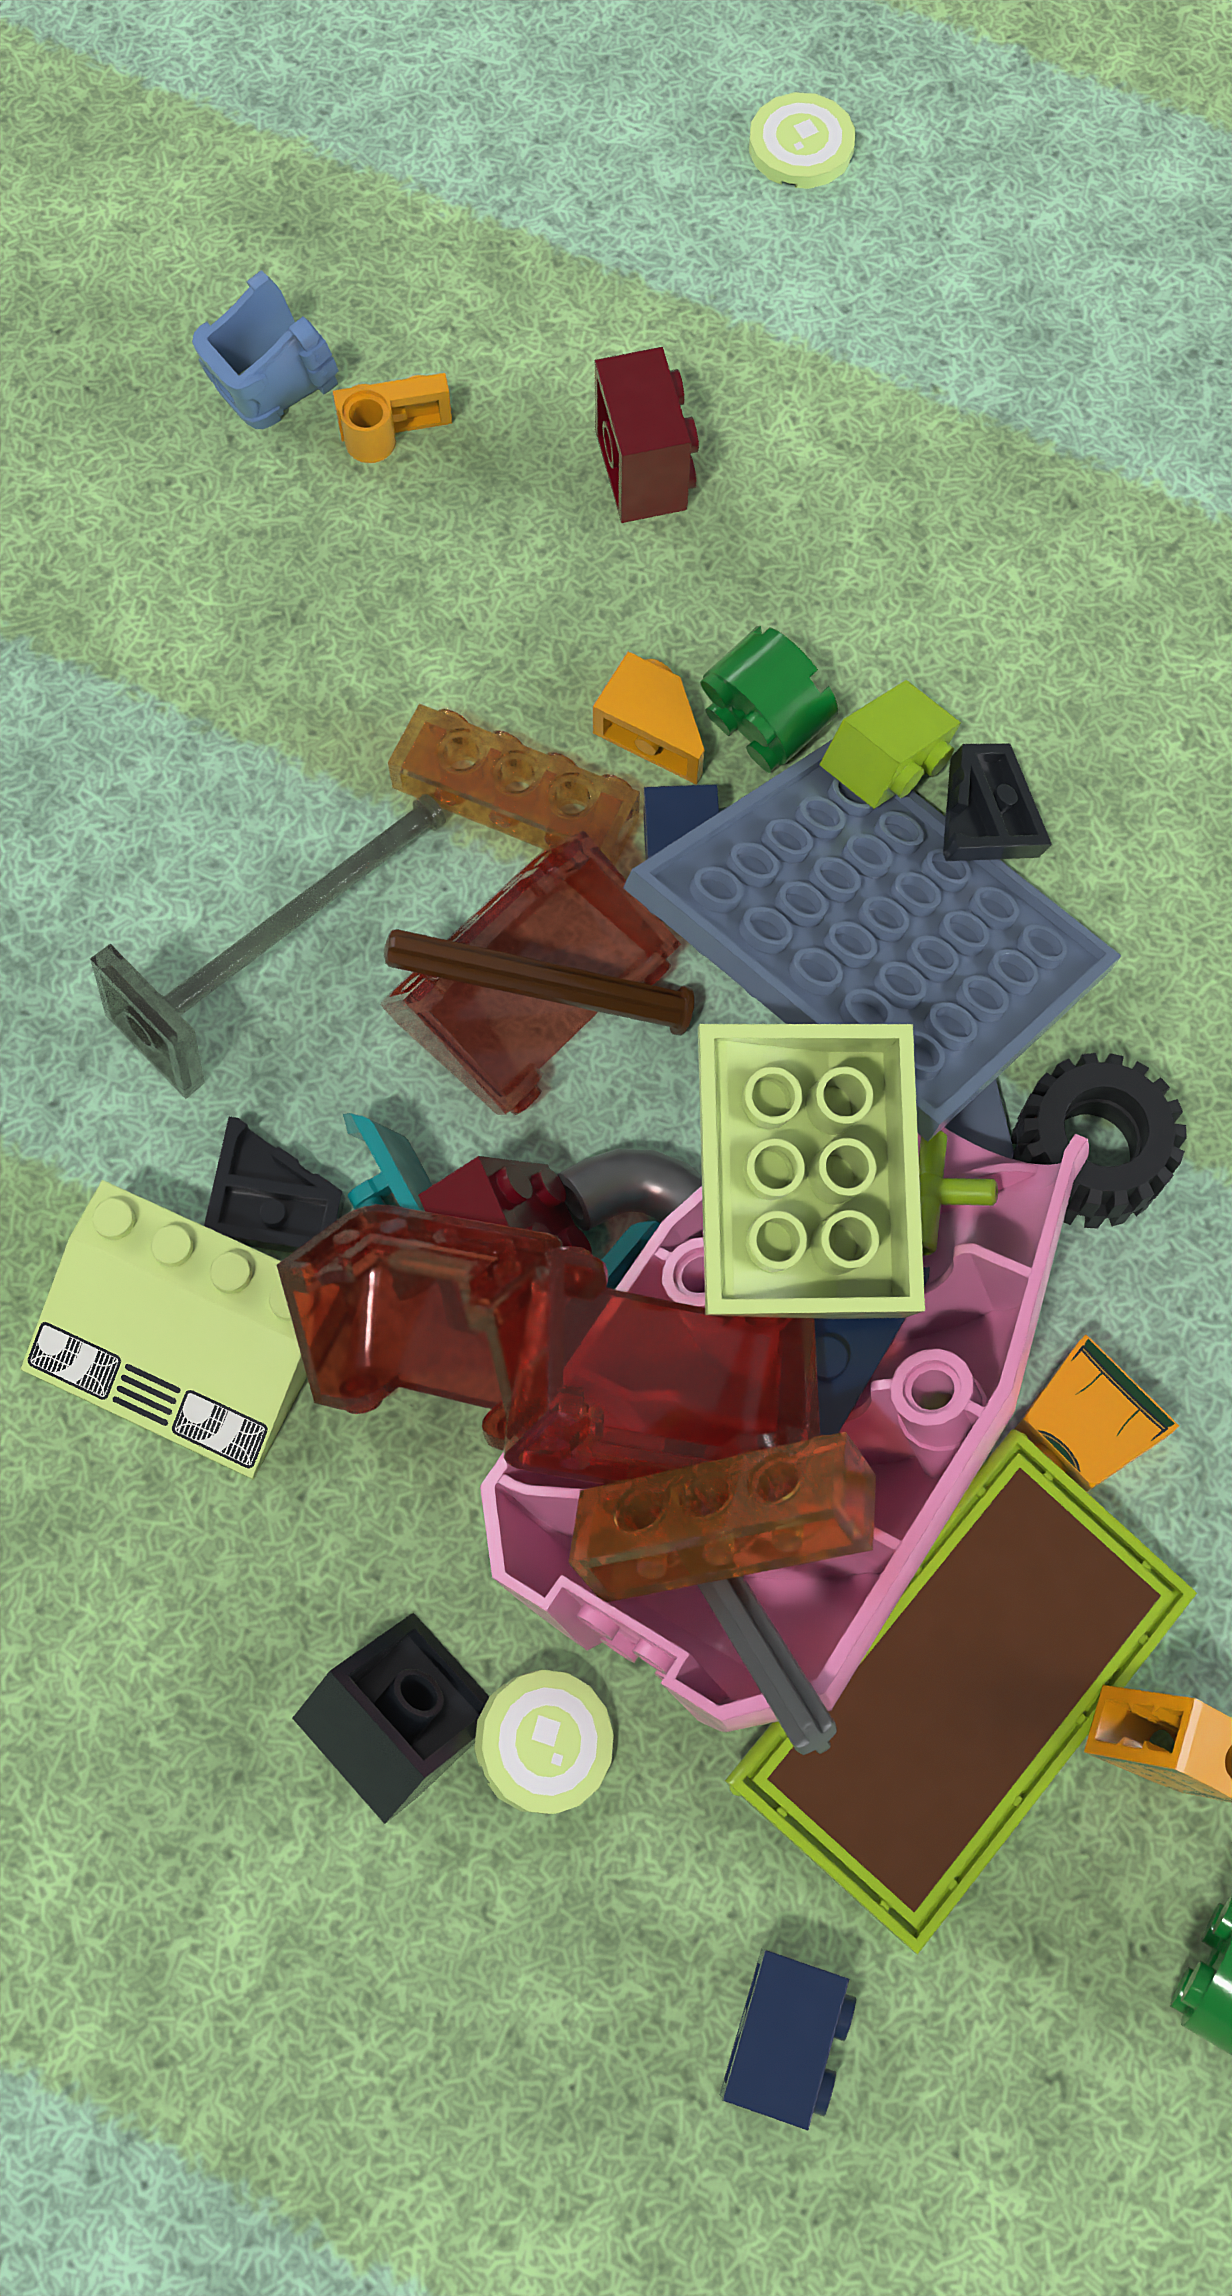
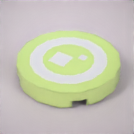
M794 92L778 96L760 107L751 121L749 153L755 167L771 181L781 185L782 181L789 184H796L795 188L810 189L829 184L842 175L850 164L855 146V127L849 114L833 100L814 93Z
M537 1670L511 1679L507 1684H503L490 1695L477 1720L474 1749L478 1764L482 1766L484 1775L490 1782L487 1784L497 1798L521 1812L557 1814L580 1806L600 1787L612 1761L614 1734L607 1708L591 1686L566 1672Z

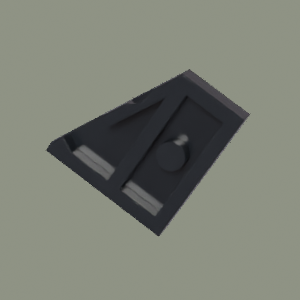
M962 744L950 758L943 844L945 861L1039 858L1052 843L1011 744Z
M229 1116L204 1226L250 1247L333 1259L345 1202L343 1191L319 1174H313L300 1165L298 1159L281 1147L277 1146L275 1148L255 1134L241 1119Z

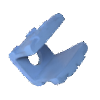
M261 270L246 281L249 288L237 302L211 326L207 321L199 326L194 332L192 340L199 356L198 361L219 394L247 425L255 429H265L281 421L280 417L284 414L283 411L314 391L319 389L323 395L338 385L335 375L339 372L332 353L323 337L304 316L296 322L294 321L281 290Z

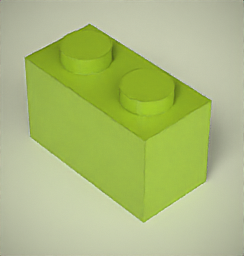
M905 680L844 718L819 765L873 809H876L894 795L904 798L926 773L930 777H934L943 769L954 753V748L949 743L961 722L909 681Z

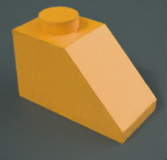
M628 651L593 705V734L697 785L703 773L705 749L681 677L674 674L668 666L658 660H645Z

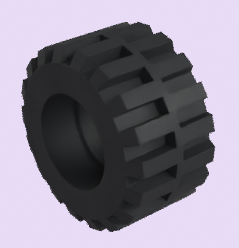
M1096 1053L1082 1054L1076 1066L1068 1058L1058 1063L1051 1075L1046 1072L1037 1082L1017 1118L1018 1122L1011 1136L1012 1144H1017L1012 1159L1040 1165L1061 1163L1064 1151L1069 1144L1065 1133L1064 1121L1078 1115H1094L1108 1120L1122 1132L1128 1143L1130 1161L1126 1164L1101 1166L1086 1160L1073 1182L1063 1221L1066 1224L1071 1225L1076 1216L1080 1215L1085 1216L1084 1228L1098 1229L1106 1218H1109L1113 1227L1125 1223L1132 1213L1137 1217L1159 1195L1181 1164L1185 1151L1179 1148L1187 1139L1186 1125L1175 1124V1122L1183 1113L1178 1099L1167 1101L1164 1097L1170 1088L1161 1077L1154 1083L1145 1077L1149 1067L1138 1061L1131 1069L1122 1065L1124 1056L1112 1053L1108 1055L1105 1062H1099Z

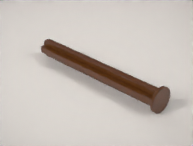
M399 929L390 931L384 947L385 964L392 968L670 1027L672 1034L678 1036L686 1032L693 1015L694 992L688 986H681L676 991Z

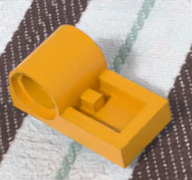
M445 373L427 376L415 375L402 380L371 385L359 384L351 388L333 390L342 442L345 441L348 453L360 462L376 463L386 459L395 448V433L452 424L450 395Z

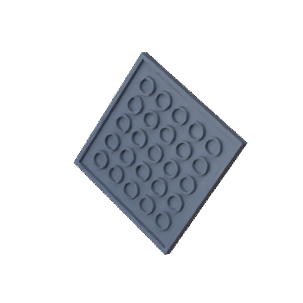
M830 740L633 868L623 888L786 1024H913L917 1133L926 1141H929L1112 970L1121 955L1000 859L945 861L943 844L946 817L912 790L904 798L894 795L876 809H873L819 765L832 741Z

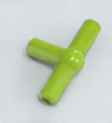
M941 1130L929 1141H926L922 1136L920 1140L919 1180L923 1256L931 1255L937 1250L941 1205L993 1206L998 1200V1183L995 1179L944 1178L947 1135Z

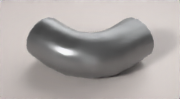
M615 1149L584 1159L557 1174L566 1190V1200L564 1202L572 1220L585 1231H589L608 1219L625 1212H641L654 1217L661 1223L702 1186V1176L688 1163L655 1150Z

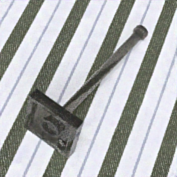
M422 794L413 801V810L165 996L158 993L110 943L90 958L105 1016L166 1080L187 1099L205 1081L195 1030L181 1015L425 830L430 828L435 831L445 824L446 818L441 807L431 796Z

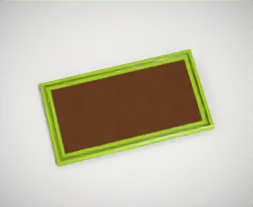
M1011 1429L977 1472L834 1707L828 1711L837 1726L836 1734L829 1740L831 1747L821 1754L817 1753L816 1750L805 1755L800 1754L793 1747L780 1723L773 1722L730 1773L725 1782L729 1785L732 1794L744 1798L872 1916L918 1955L1089 1734L1102 1686L1108 1685L1124 1688L1196 1596L1197 1592L1036 1447L1024 1433Z

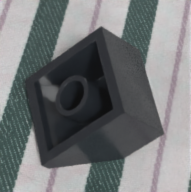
M412 1613L331 1669L292 1719L380 1820L386 1824L418 1798L475 1743L477 1720L489 1696L422 1621Z

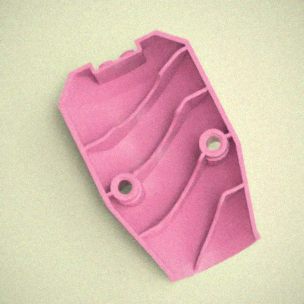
M945 1127L941 1129L947 1135L944 1178L995 1179L998 1183L997 1203L993 1206L941 1205L937 1250L931 1255L923 1256V1267H930L929 1279L924 1287L925 1311L906 1317L856 1406L824 1457L811 1483L807 1486L800 1500H796L795 1503L781 1502L791 1318L705 1315L701 1186L658 1226L480 1485L492 1578L533 1612L588 1651L604 1643L633 1663H635L638 1657L656 1669L654 1674L662 1680L661 1684L699 1722L722 1732L778 1722L655 1515V1507L661 1502L659 1495L664 1490L670 1488L674 1493L683 1488L687 1489L692 1493L828 1711L832 1710L1015 1411L1073 1182L1089 1155L1088 1138L1075 1134L1064 1151L1061 1163L1040 1165L1001 1156L963 1139ZM918 1134V1157H919L920 1140H921V1136H920L919 1134Z

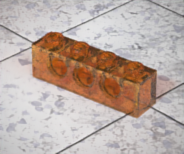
M419 703L388 760L393 789L607 876L611 875L639 818L640 791L632 789L625 780L610 774L600 776L577 767L571 759L555 752L545 754L527 747L515 736L500 730L490 732L472 725L463 716L449 709H439L437 711ZM462 760L475 763L465 769H457L451 766L455 762ZM514 782H523L530 785L521 791H511L505 788ZM567 804H578L585 808L578 813L572 814L560 810L562 806Z
M841 1432L832 1435L816 1436L810 1440L769 1449L748 1451L742 1455L697 1465H685L670 1471L634 1479H622L611 1484L580 1490L568 1563L597 1597L605 1602H612L873 1550L876 1474L847 1432Z

